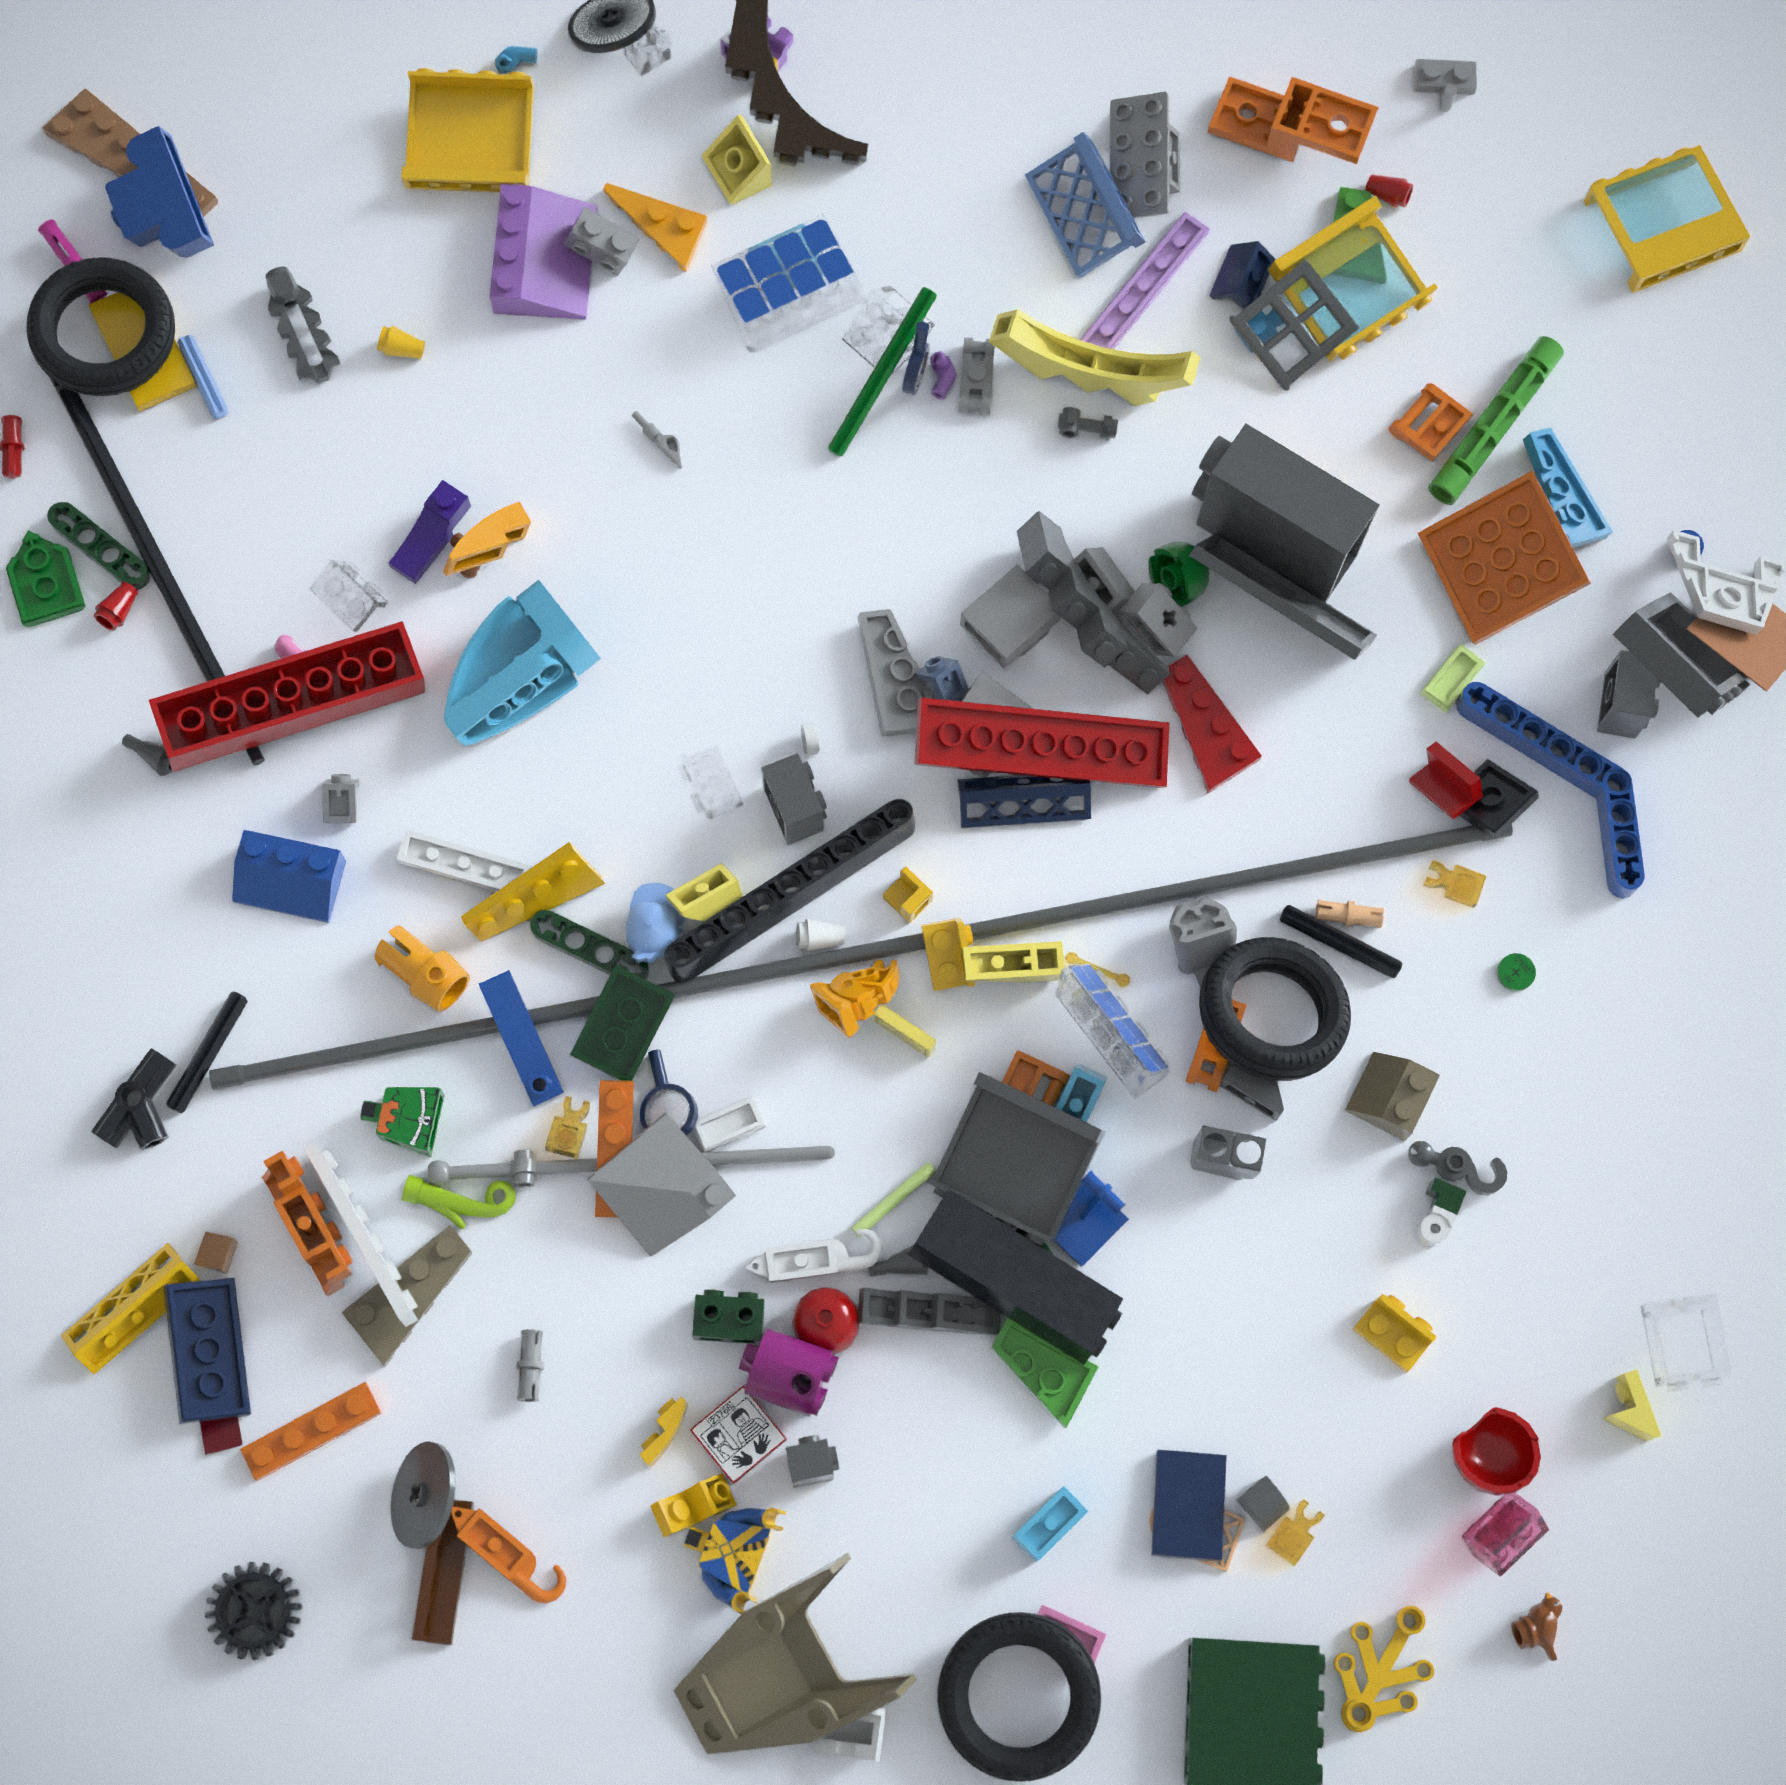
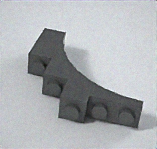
M1038 510L1016 531L1025 572L1049 590L1053 611L1076 628L1081 651L1105 668L1109 665L1148 695L1170 675L1169 667L1135 638L1112 613L1076 563L1065 541L1061 527Z

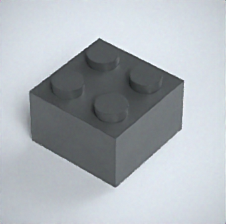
M1620 650L1604 673L1597 732L1635 739L1642 729H1647L1650 719H1655L1657 715L1659 700L1654 698L1655 690L1660 687L1661 682L1630 651Z
M796 753L761 767L763 789L787 845L824 831L823 820L827 819L825 812L827 805L821 791H814L815 788L812 782L814 775L808 761L802 763L799 754Z

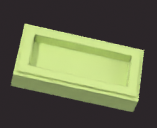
M1459 644L1420 694L1446 713L1486 662Z

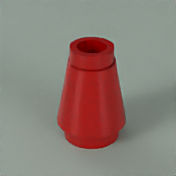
M1371 174L1366 183L1365 191L1371 192L1373 196L1397 209L1399 206L1405 208L1408 205L1414 185L1409 183L1406 178Z
M122 582L120 586L95 606L96 612L93 615L95 620L111 631H115L117 627H122L138 595V591L129 583Z

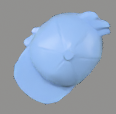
M661 883L644 884L633 894L624 930L626 942L634 952L632 958L637 963L643 961L644 963H654L658 958L663 957L666 948L677 940L680 933L684 930L682 925L685 917L680 916L679 912L666 899L665 895L674 890V888Z

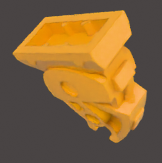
M877 960L872 967L850 973L843 972L837 975L831 981V984L817 982L809 985L818 1012L848 1038L853 1036L859 1029L857 1021L868 1019L875 1013L874 1009L879 1004H886L891 1000L899 984L900 969L897 960H891V964L888 967H885L883 960Z

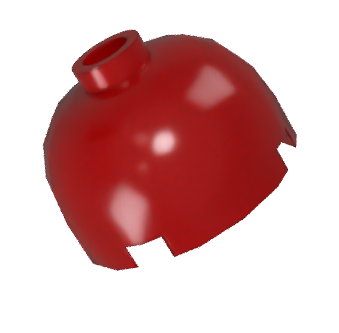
M822 1287L811 1290L800 1298L793 1310L792 1328L795 1338L833 1351L834 1356L835 1354L842 1353L852 1346L858 1335L860 1324L858 1323V1309L849 1295L838 1289Z

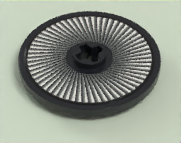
M588 0L573 13L569 20L568 34L570 40L578 49L590 53H607L625 48L638 41L651 29L656 19V7L653 0Z

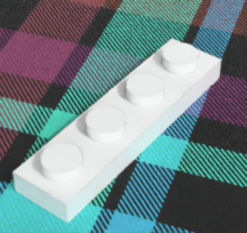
M406 829L396 857L397 862L496 892L532 868L530 864Z

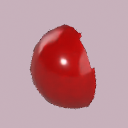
M1493 1407L1469 1430L1461 1432L1453 1439L1451 1448L1454 1465L1463 1480L1478 1491L1495 1496L1516 1493L1529 1485L1538 1474L1541 1461L1539 1438L1531 1425L1518 1414L1499 1407Z

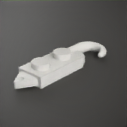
M858 1229L856 1231L857 1235L865 1236L871 1241V1251L865 1256L849 1258L844 1244L832 1238L765 1247V1252L748 1264L746 1269L768 1278L770 1283L864 1270L872 1267L879 1261L882 1254V1244L879 1237L873 1231ZM754 1264L759 1265L757 1270L752 1268Z

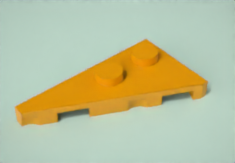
M605 183L603 191L609 196L610 201L618 209L621 208L627 213L634 225L649 239L654 240L657 247L663 253L667 252L678 263V267L682 271L687 272L707 224V216Z

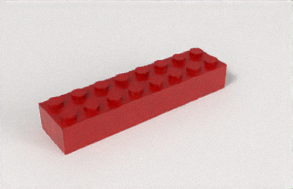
M401 621L149 699L148 701L172 771L176 772L425 693V682L405 625Z

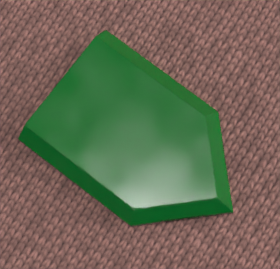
M28 530L17 554L11 558L6 566V572L23 627H33L82 611L86 605L69 549L57 543H52Z

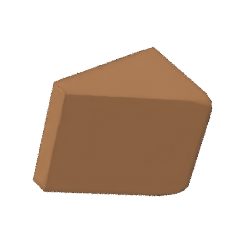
M205 1231L194 1265L227 1274L238 1241L229 1236Z

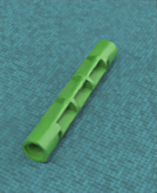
M1548 336L1538 337L1429 484V492L1435 499L1446 505H1453L1563 357L1564 349L1556 340Z

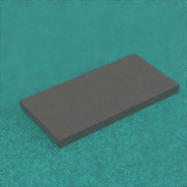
M1214 534L1196 544L1189 555L1353 660H1356L1364 653L1377 637V634L1218 534Z

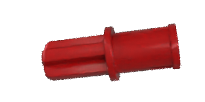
M5 415L1 418L2 441L0 442V450L2 451V474L4 477L15 479L22 474V452L25 450V445L22 443V418L16 415Z

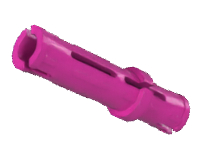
M47 220L39 226L38 232L44 237L64 266L82 260L73 245L57 226L55 220ZM58 242H60V244H61V245L63 246V248L66 250V252L68 253L69 257H68V256L65 254V252L62 250V248L60 247V245L58 244ZM95 291L85 295L89 302L93 303L107 297L108 293L106 291Z

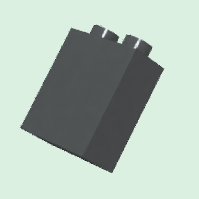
M1247 423L1244 424L1233 442L1220 435L1216 437L1199 465V469L1203 473L1191 493L1192 496L1202 501L1196 522L1197 526L1212 535L1218 534L1327 602L1358 556L1380 506L1377 502Z

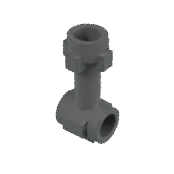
M1065 407L1062 410V414H1059L1057 428L1060 429L1059 434L1063 437L1075 438L1078 436V431L1081 430L1101 433L1102 440L1116 438L1118 420L1112 419V416L1105 415L1103 421L1080 418L1081 411L1075 407Z

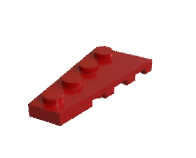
M1185 655L1168 666L1170 675L1162 682L1174 712L1178 715L1182 725V732L1185 739L1188 740L1193 752V759L1197 769L1201 772L1204 786L1209 794L1260 761L1262 755L1190 657Z

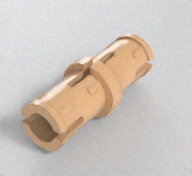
M1317 900L1315 918L1319 920L1344 923L1345 927H1352L1355 924L1382 928L1384 907L1355 905V901L1349 900L1347 903Z

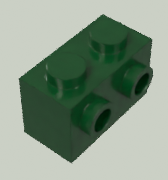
M708 1289L704 1290L703 1295L695 1294L693 1340L760 1345L763 1338L765 1300L758 1299V1293L738 1292V1297L724 1296V1291Z

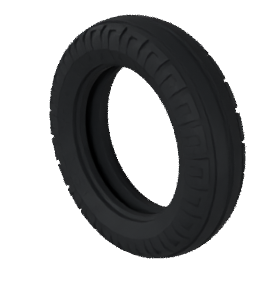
M94 257L75 261L58 269L41 284L28 310L26 332L29 347L36 362L52 380L80 394L113 396L126 393L143 385L161 369L173 346L175 316L166 292L149 273L127 261L108 257ZM95 291H114L124 294L133 299L145 313L144 332L135 348L125 356L107 363H89L78 360L69 355L60 346L57 338L58 323L64 310L77 298Z
M1258 937L1231 946L1214 960L1202 981L1199 995V1010L1201 1021L1209 1040L1216 1047V1050L1226 1060H1229L1231 1064L1259 1078L1262 1077L1273 1081H1292L1319 1072L1329 1065L1342 1050L1351 1025V1006L1347 990L1340 976L1333 970L1334 968L1308 947L1305 948L1302 944L1291 940L1287 941V939ZM1256 972L1276 973L1295 981L1310 995L1318 1013L1316 1034L1309 1040L1292 1046L1275 1045L1259 1039L1241 1024L1234 1012L1232 1005L1233 985L1244 976Z
M1010 1612L995 1615L977 1623L956 1641L949 1651L940 1672L937 1687V1705L940 1720L949 1741L969 1764L981 1772L998 1779L1016 1782L1034 1781L1061 1771L1084 1751L1098 1724L1101 1711V1686L1092 1657L1082 1642L1070 1630L1058 1622L1038 1614ZM1023 1645L1043 1651L1060 1666L1069 1685L1070 1704L1064 1722L1050 1738L1034 1746L1010 1747L996 1742L981 1730L970 1709L969 1684L974 1671L988 1655L1007 1646Z

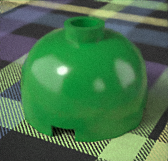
M1172 542L1153 551L1155 554L1149 557L1148 561L1149 575L1152 584L1160 583L1166 586L1172 593L1171 598L1177 605L1184 607L1195 601L1205 592L1208 587L1210 573L1208 567L1189 556L1195 546L1187 542Z

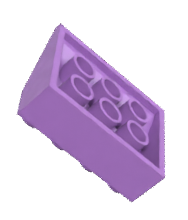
M501 184L489 294L493 314L587 320L592 261L575 253L563 244L583 208L587 207L597 213V205L534 186Z

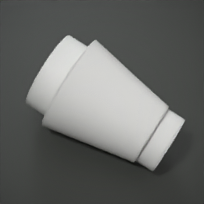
M811 919L797 922L796 945L798 949L804 948L807 952L844 945L845 943L844 925Z

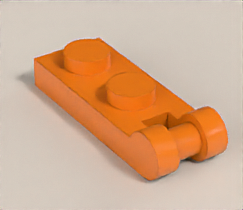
M1232 1000L1234 1012L1241 1022L1247 1005ZM1204 1027L1185 1082L1193 1085L1196 1082L1208 1086L1207 1090L1217 1093L1228 1060L1213 1046ZM1203 1061L1215 1065L1213 1073L1200 1070Z

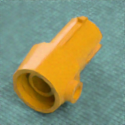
M398 925L389 930L388 933L395 938V944L408 953L409 956H403L385 940L381 939L376 947L374 956L378 966L380 967L383 964L410 986V995L438 1012L446 1011L464 993L470 980V974L447 951L443 950L435 953L402 926Z

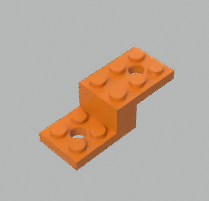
M1229 76L1207 132L1292 163L1295 160L1300 145L1357 165L1379 107L1295 77H1291L1286 92L1282 95ZM1243 109L1251 110L1255 117L1245 119L1240 116L1239 111ZM1333 121H1342L1347 128L1341 131L1336 130L1331 126V123Z

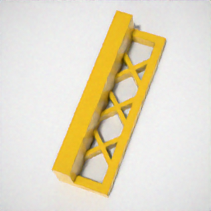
M166 1243L66 1330L61 1337L72 1354L95 1375L166 1313L163 1288L165 1285L201 1280L181 1259L175 1249L169 1243ZM169 1257L171 1258V1260L167 1264H165L161 1269H158L164 1261H166ZM139 1283H141V1286L135 1292L131 1293L132 1290ZM114 1307L113 1311L105 1316L106 1312ZM87 1330V1333L75 1342V1339Z

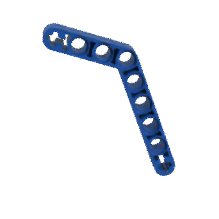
M1481 682L1469 683L1463 689L1456 703L1457 711L1463 718L1596 799L1608 889L1617 898L1624 899L1633 895L1643 884L1645 872L1633 782L1630 774L1622 767ZM1472 697L1478 700L1476 704L1470 701ZM1487 705L1491 707L1488 713L1484 711ZM1495 713L1504 714L1508 722L1499 721ZM1523 730L1532 731L1536 739H1528L1524 735ZM1551 747L1561 749L1564 757H1558L1553 754ZM1579 764H1585L1590 767L1592 774H1586L1581 771ZM1607 781L1615 782L1619 786L1620 791L1610 789ZM1611 812L1621 814L1624 823L1615 821ZM1621 843L1625 845L1628 854L1620 853L1615 844Z

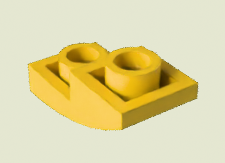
M682 1396L677 1401L671 1398L657 1411L660 1417L656 1422L664 1432L660 1436L657 1432L653 1433L641 1445L644 1451L639 1456L650 1468L669 1448L682 1425L688 1407L687 1402Z

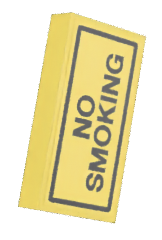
M880 1004L874 1013V1022L929 1058L935 1050L936 1039L885 1005Z

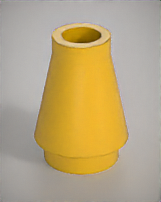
M393 325L390 328L383 326L377 350L384 352V356L410 357L421 360L426 341L419 340Z

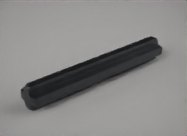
M1286 905L1280 915L1279 920L1282 923L1391 978H1396L1402 968V961L1291 905Z
M234 991L230 992L167 1100L166 1105L171 1110L183 1113L248 1002L242 994Z

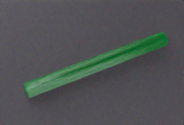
M927 287L921 288L830 442L828 449L835 455L842 457L913 339L917 323L924 320L932 307L937 295Z

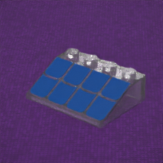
M824 213L711 265L743 341L750 353H758L868 301L856 271Z
M1090 964L1066 966L1061 971L1055 992L1056 997L1134 1099H1137L1167 1077L1170 1071L1168 1067L1170 1064L1169 1059L1160 1048L1154 1049L1147 1040L1150 1036L1145 1027L1139 1021L1134 1023L1127 1014L1129 1012L1127 1004L1119 995L1114 997L1107 988L1109 985L1107 978L1099 969L1094 971Z

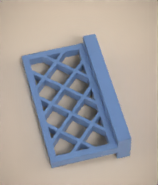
M1084 131L1073 138L1075 143L1025 174L1033 193L1079 279L1129 247L1133 246L1136 249L1146 242L1093 140ZM1076 153L1079 159L1076 173L1064 171L1065 160ZM1046 172L1054 174L1049 190L1039 188L1035 180ZM1060 176L1074 178L1069 194L1056 191ZM1080 180L1091 182L1092 189L1089 198L1076 196ZM1096 195H1098L1100 201L1095 200ZM1054 196L1067 199L1063 215L1052 213L1050 209ZM1074 201L1087 203L1082 219L1069 217ZM1093 205L1104 207L1106 210L1102 224L1089 221ZM1067 222L1081 224L1076 240L1065 238L1064 231ZM1087 226L1100 229L1096 245L1082 242ZM1107 230L1118 233L1121 242L1112 248L1102 246ZM1069 244L1074 245L1073 250H1071ZM1080 247L1094 250L1091 261L1080 267L1077 261Z

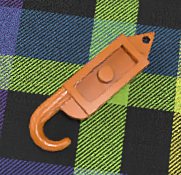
M452 1507L451 1515L458 1532L456 1537L530 1599L538 1603H550L556 1601L563 1594L566 1588V1576L559 1565L553 1566L558 1579L556 1586L549 1591L541 1589L530 1580L536 1567V1557L532 1551L482 1509L470 1510ZM456 1511L461 1512L460 1517L455 1516Z

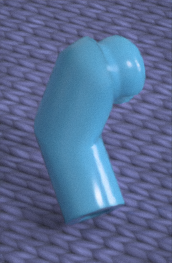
M508 46L495 58V67L501 73H508L521 62L536 64L538 50L533 47Z

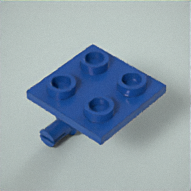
M1092 1171L1081 1180V1186L1055 1239V1242L1081 1268L1129 1220L1120 1211L1126 1204L1111 1191L1113 1187L1109 1183L1105 1185Z

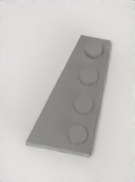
M891 609L859 612L857 618L881 735L883 737L915 733L918 699H934L930 689L926 688L923 680L917 677L916 672L920 668L916 660L913 661L907 649L908 644Z

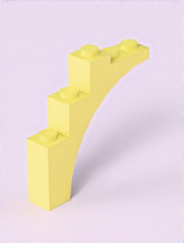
M1019 309L997 314L988 341L1040 379L1062 374L1087 393L1110 388L1133 406L1156 402L1160 392L1191 386L1196 377L1201 358L1193 351L1176 354H1143L1101 347L1060 333L1036 321Z

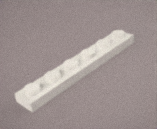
M315 1142L304 1149L399 1320L405 1327L411 1325L418 1320L413 1312V1309L418 1307L408 1289L403 1292L401 1291L396 1281L402 1277L392 1261L386 1263L383 1259L381 1252L386 1249L376 1232L370 1235L365 1227L370 1220L360 1204L354 1207L349 1197L354 1192L345 1177L338 1179L333 1169L339 1166L329 1149L323 1152Z

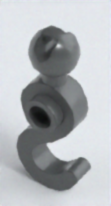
M1416 1141L1408 1149V1158L1415 1166L1436 1165L1438 1174L1450 1182L1460 1181L1465 1177L1470 1189L1479 1195L1488 1196L1495 1194L1504 1187L1507 1181L1508 1171L1504 1162L1499 1157H1495L1490 1161V1166L1495 1175L1494 1181L1492 1183H1484L1479 1179L1476 1166L1470 1155L1460 1147L1452 1146L1439 1153L1434 1151L1431 1144L1426 1141ZM1411 1148L1416 1150L1417 1154H1411Z

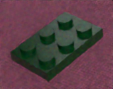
M615 964L570 1055L621 1081H632L676 994Z

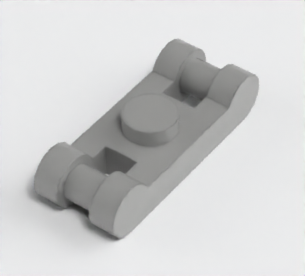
M964 337L958 413H968V410L980 411L981 415H990L995 346L988 342L989 339H986V342L973 341V337ZM972 353L985 354L984 361L972 360ZM969 394H979L982 397L981 399L969 398Z

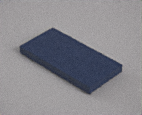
M235 1278L165 1285L163 1288L179 1424L249 1416L251 1408Z

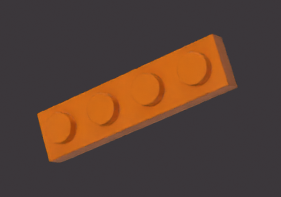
M600 1080L597 1170L632 1141L634 1081ZM596 1191L595 1217L618 1218Z
M363 1382L242 1447L240 1451L254 1480L259 1481L383 1413L368 1383Z

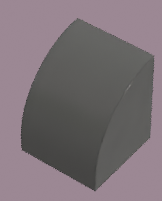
M1267 1475L1262 1477L1236 1500L1263 1532L1267 1531L1290 1510L1288 1502Z

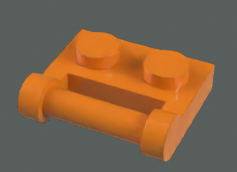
M1427 383L1421 390V396L1399 420L1393 421L1388 430L1395 438L1404 440L1433 462L1468 423L1473 413L1433 383ZM1430 403H1436L1438 407L1416 432L1411 429V424Z
M1017 1050L1002 1082L1033 1097L1043 1075L1049 1078L1051 1082L1042 1101L1054 1107L1063 1086L1066 1087L1070 1075Z

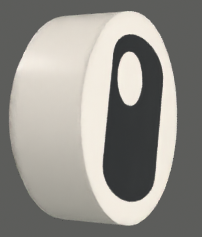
M815 723L801 724V740L805 755L818 754L820 745Z

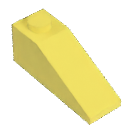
M1062 941L962 948L965 981L1027 983L1058 981L1065 975Z

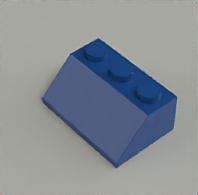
M244 829L234 861L232 901L238 904L329 923L346 860L341 851L337 849Z

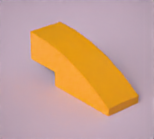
M520 501L501 508L472 527L449 554L443 570L445 576L501 559L508 544L525 539L531 520Z

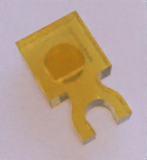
M1432 860L1428 869L1436 871L1439 874V878L1433 879L1427 876L1423 886L1432 889L1444 888L1446 889L1443 895L1444 898L1475 908L1487 876L1457 864L1450 871L1441 862Z
M565 1096L563 1102L564 1117L554 1116L545 1144V1151L578 1159L588 1130L587 1124L582 1123V1120L589 1114L590 1102L584 1100L582 1108L574 1111L570 1108L572 1097Z
M1302 1499L1296 1507L1295 1519L1291 1520L1285 1516L1265 1544L1266 1547L1293 1567L1296 1566L1315 1538L1308 1530L1310 1527L1319 1524L1325 1516L1324 1513L1318 1511L1313 1519H1307L1304 1515V1509L1309 1502L1305 1499Z

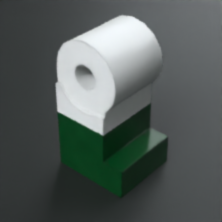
M1436 1177L1430 1181L1425 1194L1433 1197V1201L1427 1216L1419 1222L1416 1228L1417 1238L1422 1244L1433 1247L1447 1239L1467 1193L1466 1190Z

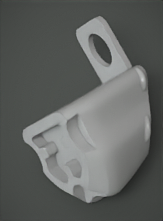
M1199 897L1191 902L1179 903L1169 923V930L1174 940L1179 962L1178 969L1184 974L1194 973L1201 988L1204 976L1214 960L1225 950L1236 944L1237 926L1231 919L1228 909L1208 897Z

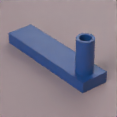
M510 970L479 983L481 992L533 1107L565 1093Z

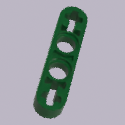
M57 502L49 508L47 513L48 521L53 529L120 583H129L136 590L147 586L151 575L146 564L68 502ZM58 515H68L75 524L73 528L65 521H59ZM84 530L95 531V538L90 543L79 542V535ZM115 548L119 550V556L115 561H103L102 556L107 549ZM125 563L133 571H139L140 577H130L123 568Z
M541 910L535 913L531 919V931L537 940L608 975L611 974L615 964L619 963L621 953L624 954L623 962L632 966L636 962L632 958L634 952L631 949L553 911ZM550 919L552 927L561 932L559 941H555L558 938L557 934L551 930H546L544 934L541 933L538 923H546ZM574 932L581 933L585 938L584 944L576 949L566 945L568 935ZM601 947H610L614 951L612 960L607 963L597 961L595 958L596 951ZM643 961L639 963L642 972H635L634 974L647 979L649 965L648 962L644 963ZM619 964L620 967H622V968L628 970L627 967H625V966Z

